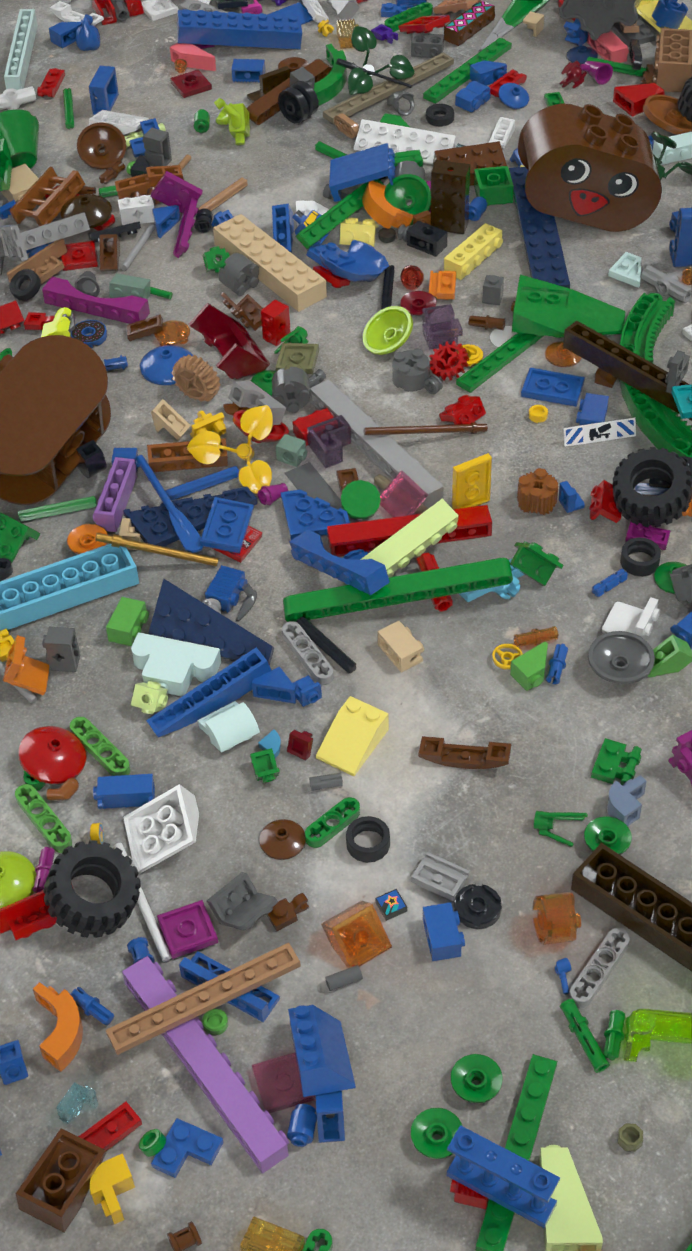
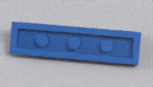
M198 951L191 960L184 957L179 964L181 977L197 986L231 970ZM199 961L205 963L206 965H208L209 970L198 965L197 963ZM260 986L253 989L256 992L251 990L250 993L247 992L227 1002L264 1022L280 1000V996ZM265 996L270 999V1002L267 1003L258 997Z

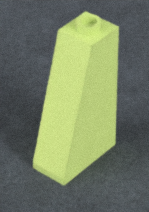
M549 1145L541 1148L540 1167L560 1177V1181L551 1198L557 1200V1205L544 1228L545 1251H601L603 1238L568 1147L561 1148L558 1145Z

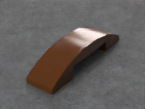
M422 736L418 756L427 761L448 767L490 769L509 764L512 744L489 742L488 747L445 744L444 738Z

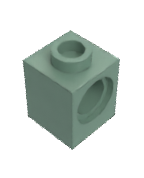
M284 434L276 445V458L280 462L298 467L307 457L306 441Z

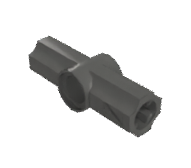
M110 0L115 8L116 18L121 22L126 21L129 17V11L124 0Z

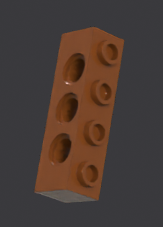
M226 438L221 439L220 445L226 446ZM190 441L147 445L148 462L153 472L228 466L227 450L220 449V457L213 464H203L197 461L187 450Z

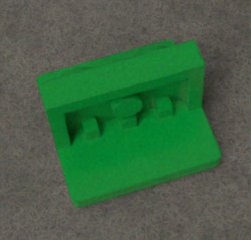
M526 541L523 543L516 542L514 545L518 550L510 565L542 586H546L555 568L562 569L564 566L558 562L559 558L552 553L546 554L542 551L543 547L535 542L531 544Z

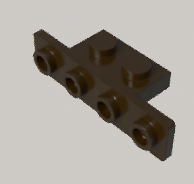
M285 66L260 75V90L247 94V98L254 103L290 78V69Z

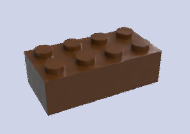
M500 141L434 151L433 166L436 160L470 164V186L474 185V169L507 166Z

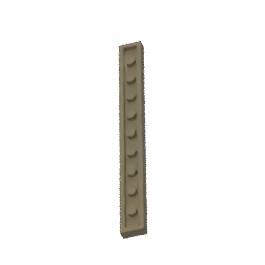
M443 52L413 67L415 74L411 78L396 80L413 85L453 65L454 59ZM386 80L372 87L367 93L353 96L323 111V118L334 124V117L343 113L349 117L389 97L392 93L407 87Z

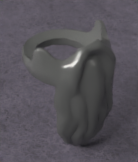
M404 90L396 91L387 99V105H393V108L400 115H409L414 109V95ZM402 97L410 102L408 112H403L399 108L398 101Z
M85 271L75 282V288L84 294L97 297L100 293L95 274L91 271Z

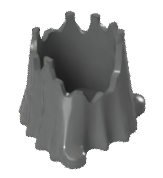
M565 0L559 9V15L563 19H579L581 29L587 31L591 39L597 40L601 34L610 32L616 22H621L625 26L635 24L638 20L637 8L641 0Z

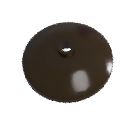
M82 194L69 199L62 206L60 213L61 218L64 219L85 212L89 228H94L109 220L112 215V206L107 199L99 195Z

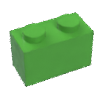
M121 597L106 626L108 641L128 646L133 645L138 632L141 633L143 624L147 623L149 618V612L144 601Z

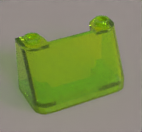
M637 1009L626 1016L624 1025V1061L637 1062L638 1054L641 1051H650L651 1040L692 1044V1013L652 1009Z

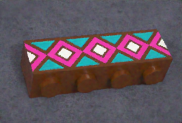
M484 1L474 4L471 9L464 11L444 26V41L457 46L461 45L494 20L495 6Z

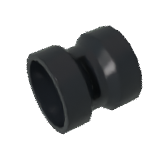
M208 209L197 211L194 227L198 232L206 233L210 231L213 220L212 212Z

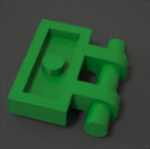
M605 738L593 767L591 778L613 784L616 777L621 779L620 784L623 786L628 780L634 779L636 774L635 767L641 761L640 754L642 749L634 746L632 752L628 753L625 752L627 744ZM621 762L627 763L626 767L621 768Z

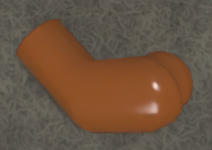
M70 778L66 780L59 789H47V800L70 799L79 788L77 779Z

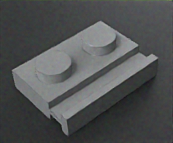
M427 852L425 858L411 876V882L454 902L455 896L462 889L465 880L468 879L470 871Z

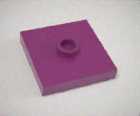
M203 900L157 915L158 923L172 959L219 943Z

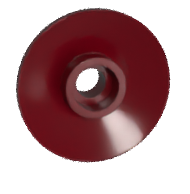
M412 291L402 297L400 304L411 315L421 316L431 313L436 308L437 301L428 292Z

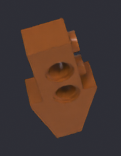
M180 165L147 167L146 174L115 181L119 200L151 195V192L166 171L184 180ZM152 198L156 205L160 203V201Z

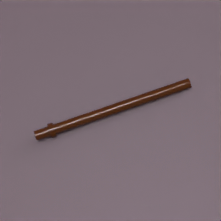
M471 422V424L366 427L363 429L364 435L471 432V434H476L477 432H486L488 426L487 424Z

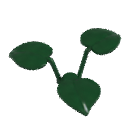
M354 27L351 35L353 47L360 52L367 51L363 63L364 69L379 73L386 68H390V75L400 80L411 78L415 74L410 61L402 55L393 56L390 64L374 71V67L367 64L370 54L369 49L376 47V37L365 27ZM361 68L352 69L348 77L349 94L355 95L369 92L373 87V80L371 78L373 75L364 72Z
M653 131L651 133L652 138L656 142L663 144L660 157L657 158L654 155L660 181L662 178L666 179L677 167L692 175V164L682 161V163L678 162L665 173V168L661 166L667 146L675 149L677 144L671 138Z

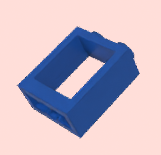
M100 65L89 85L94 115L101 110L111 111L119 96L115 67Z

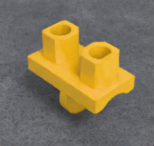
M199 411L197 413L198 418L194 419V424L191 425L192 432L190 435L194 438L197 434L204 431H214L219 436L226 433L225 416L222 412L212 416L211 413L205 414L204 411Z

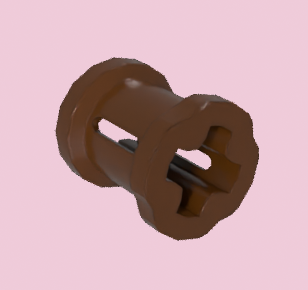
M192 1221L188 1223L187 1227L174 1234L172 1232L167 1233L173 1251H183L195 1244L198 1246L202 1244L198 1231Z

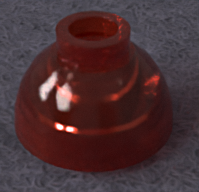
M408 265L401 271V282L405 288L416 290L423 283L424 273L419 267Z

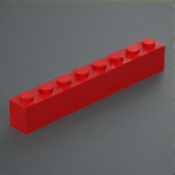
M482 505L453 509L458 514L457 527L451 533H445L438 543L492 536V519L488 506ZM421 514L327 526L330 554L342 557L358 549L369 553V551L374 550Z

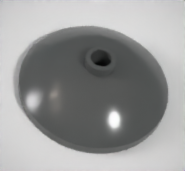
M612 631L599 636L593 641L589 648L588 660L592 670L602 679L616 684H632L650 674L654 666L655 656L650 644L642 637L626 631Z

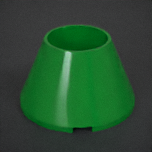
M20 109L0 112V139L4 138L6 140L12 168L26 164L30 169L33 168L38 156L39 122L37 117L31 115L29 111Z

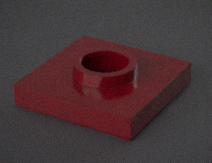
M199 69L170 78L171 84L183 98L212 89V84Z

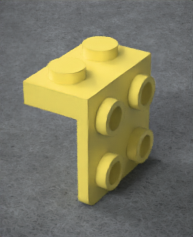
M358 218L345 219L340 226V244L351 245L353 240H357L374 247L376 228L379 227V224L375 223L373 219H365L363 222L358 221Z

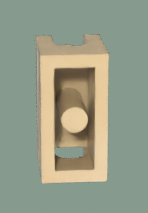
M400 621L378 631V646L401 673L423 662L421 653L424 652V647L422 643L412 636L410 629L404 627Z

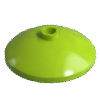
M400 306L387 307L377 312L364 328L362 338L364 346L369 352L376 355L389 354L399 349L412 332L413 319L411 314Z
M1 851L0 908H3L33 895L36 872L33 864L25 856L16 852Z

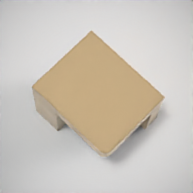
M530 11L523 19V23L527 24V28L533 30L534 37H537L544 29V15Z

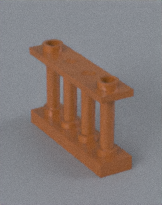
M50 166L9 211L17 224H20L25 217L34 218L38 226L51 223L61 212L62 206L69 199L73 198L83 188L85 183L78 171L73 170L67 178L58 177L53 167ZM57 183L60 184L56 189H53ZM45 194L50 195L46 200H43ZM36 205L40 206L36 211H32Z

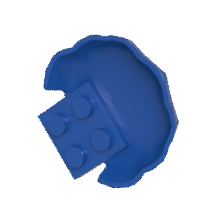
M357 240L351 242L347 252L341 250L335 243H327L308 249L306 254L319 265L328 269L332 274L352 282H371L377 279L389 267L384 255L376 251L371 245Z

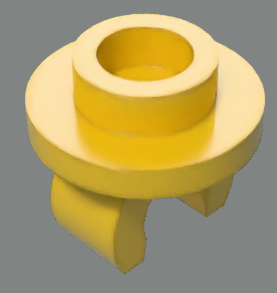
M322 20L317 26L318 32H322L325 37L334 30V27L329 24V20Z

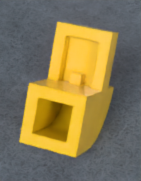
M122 1153L104 1161L97 1167L90 1180V1192L94 1204H101L105 1217L111 1215L114 1224L123 1221L124 1217L116 1196L135 1188Z

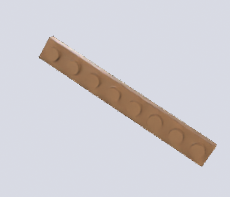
M286 943L106 1029V1034L116 1054L119 1055L301 967L300 960L290 943Z

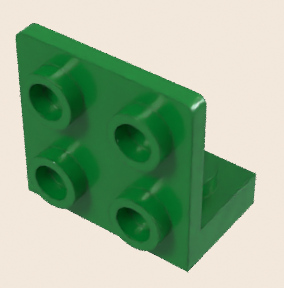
M0 512V558L9 559L12 563L24 540H28L29 537L37 540L41 533Z

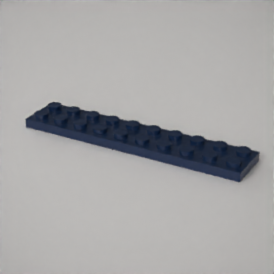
M525 167L509 168L514 185L513 195L531 278L570 289V281L555 216L539 212L529 203L525 192V180L528 169Z

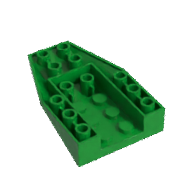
M520 274L513 313L512 332L564 338L565 329L575 321H579L602 335L622 334L625 322L624 310L573 289Z

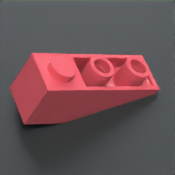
M176 43L170 47L172 62L182 67L216 71L215 56L195 45Z

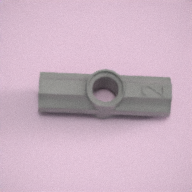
M650 265L646 266L641 273V279L654 285L660 295L669 294L685 304L690 300L692 289L680 283L675 274L668 273L666 275Z

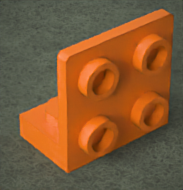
M17 635L7 655L3 681L44 695L47 688L50 665L25 656L27 648L24 647L25 638Z

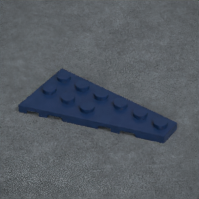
M248 487L226 490L222 494L215 496L205 494L203 498L194 500L193 497L172 501L175 508L184 514L197 531L205 528L215 497L252 505L258 504L256 496ZM164 503L151 508L148 505L141 506V510H123L125 518H130L132 527H135V531L140 534L141 539L145 543L164 547L179 540Z

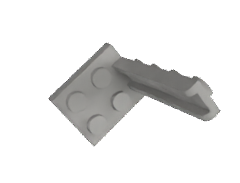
M85 212L20 232L17 224L0 226L11 261L27 260L26 250L90 230Z

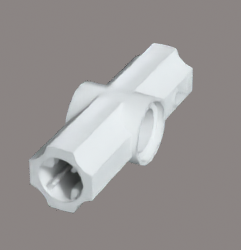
M31 86L19 90L6 89L3 94H0V110H15L21 104L36 101L34 88Z

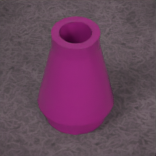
M285 483L263 486L258 490V499L263 505H271L281 498V492H287L288 488Z

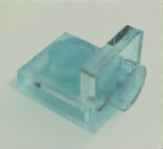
M74 1082L56 1107L59 1119L68 1124L73 1117L78 1116L83 1103L96 1109L99 1105L96 1092L87 1085L80 1086Z

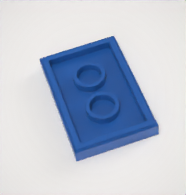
M529 368L521 391V397L577 407L585 377Z
M215 497L200 545L240 554L254 505Z

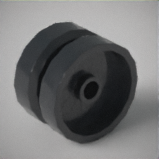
M297 81L279 93L278 105L283 116L288 121L299 124L317 112L319 100L315 91L308 83Z

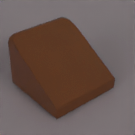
M598 367L594 383L613 388L618 378Z

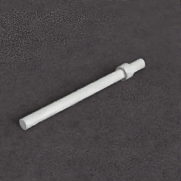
M122 843L114 845V849L118 847L123 851L122 855L124 857L127 856ZM140 887L137 903L162 961L167 962L172 957Z

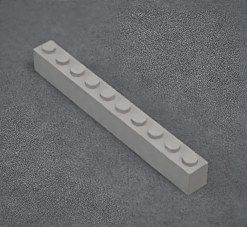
M328 379L310 388V403L318 410L327 408L333 417L337 419L338 429L397 486L427 508L443 499L444 487L442 483L437 481L427 469L425 470L415 458L413 459L405 448L399 446L393 437L389 435H364V428L381 426H378L358 405H355L348 395L342 393L337 385H334Z

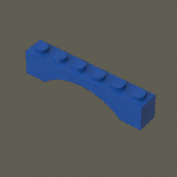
M310 530L289 541L292 549L291 554L295 560H299L320 572H324L347 585L353 586L359 591L372 595L390 583L384 564L373 559L356 560L334 556L324 549L321 536Z

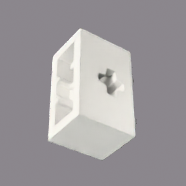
M151 195L118 200L122 225L139 221L140 224L154 222L152 210L154 209L152 197H150Z

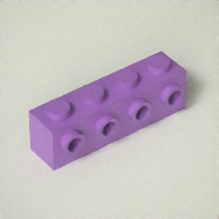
M115 457L110 468L102 494L93 513V521L106 531L117 532L124 514L123 510L127 506L137 478L135 459Z

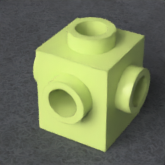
M153 681L135 684L131 706L142 708L141 712L146 714H154L161 711L168 702L167 689L160 687V683Z

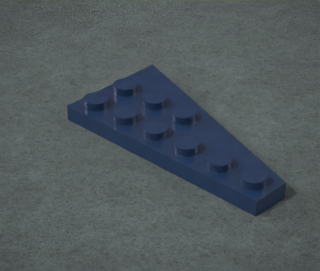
M163 579L148 632L149 635L219 648L222 658L235 661L257 647L270 666L274 652L272 645L166 579Z

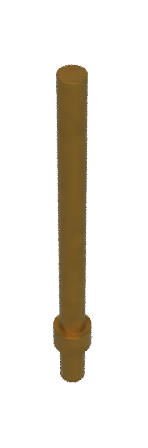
M96 533L95 541L109 543L117 548L123 546L211 566H217L218 558L125 539L121 535L113 534L111 536Z

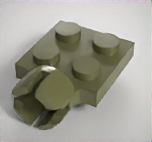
M282 343L275 367L276 372L282 368L287 370L290 367H297L305 371L307 375L313 374L319 353V344Z

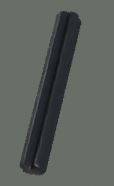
M389 265L385 270L381 310L391 307L395 273L393 265Z
M302 616L296 620V623L303 628L310 639L347 673H352L356 670V663L308 619Z

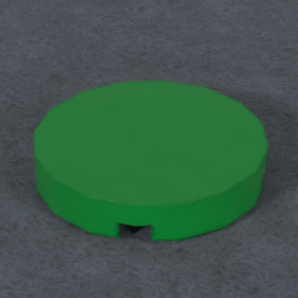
M357 480L347 484L341 495L342 509L347 511L348 516L354 519L364 520L374 516L381 502L380 493L376 486L364 480Z

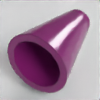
M586 61L585 64L580 65L582 71H586L601 85L606 84L613 74V68L608 63Z

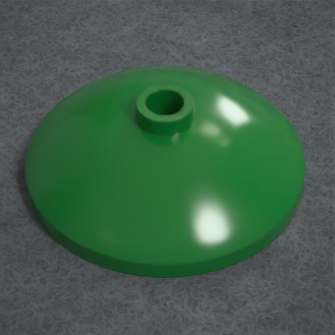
M413 174L400 175L393 179V185L389 182L385 187L384 196L395 208L412 215L430 210L431 190L421 177ZM412 201V204L407 206V203Z

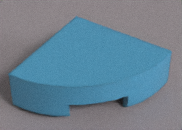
M272 730L258 742L259 748L262 750L272 748L276 758L281 748L279 734Z

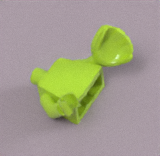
M218 98L214 104L219 110L223 109L216 118V123L219 125L229 124V131L233 138H235V144L239 146L245 145V137L250 136L249 111L243 103H229L227 105L223 99Z

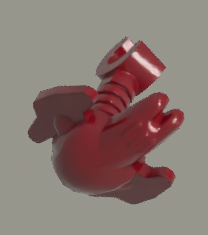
M578 60L573 63L569 62L561 72L562 75L566 73V77L560 82L562 87L572 82L574 83L572 86L574 89L584 82L587 72L584 71L582 73L581 64Z

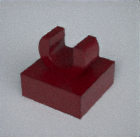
M293 730L289 734L287 752L306 761L311 755L313 738L311 737L313 734L307 731L301 733Z

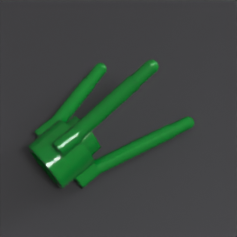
M297 326L295 330L284 336L280 341L284 343L307 344L308 340L306 338L308 334L303 327ZM282 344L274 351L275 354L280 352Z
M536 811L534 829H539V835L547 836L572 847L574 845L573 842L548 830L554 828L555 820L583 821L588 814Z

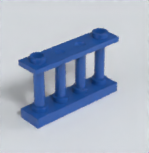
M460 1125L447 1147V1151L456 1155L447 1170V1177L545 1228L557 1205V1200L551 1198L560 1181V1177Z

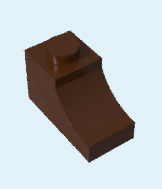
M117 234L99 235L100 270L118 271L120 238Z

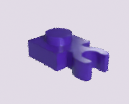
M383 24L371 30L378 40L383 41L386 39L390 44L393 43V39L398 40V33L393 32L391 28Z

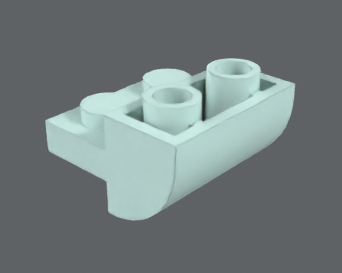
M234 701L197 720L199 728L210 737L211 744L220 752L230 750L233 746L249 740L252 736L260 733L253 714L244 702L238 704Z

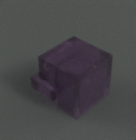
M451 304L422 309V332L429 350L438 349L439 344L445 346L446 341H448L449 345L453 341L458 345V336H463V329L459 319H454L455 313Z

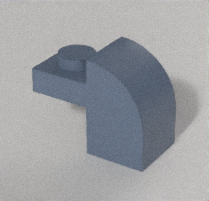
M641 775L634 780H628L623 786L618 781H615L609 790L608 814L610 817L621 820L627 826L640 818L642 804L637 799L645 794L647 782Z

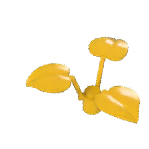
M268 405L248 409L242 415L240 421L241 428L244 432L249 433L247 444L242 443L237 449L220 445L221 437L217 433L204 431L192 438L187 446V450L197 461L203 464H213L220 457V449L237 453L241 459L247 461L248 465L240 469L239 480L244 487H248L252 493L257 494L261 487L269 486L272 480V470L266 462L256 460L252 464L250 463L255 454L254 449L251 447L252 436L257 440H263L272 430L273 415Z

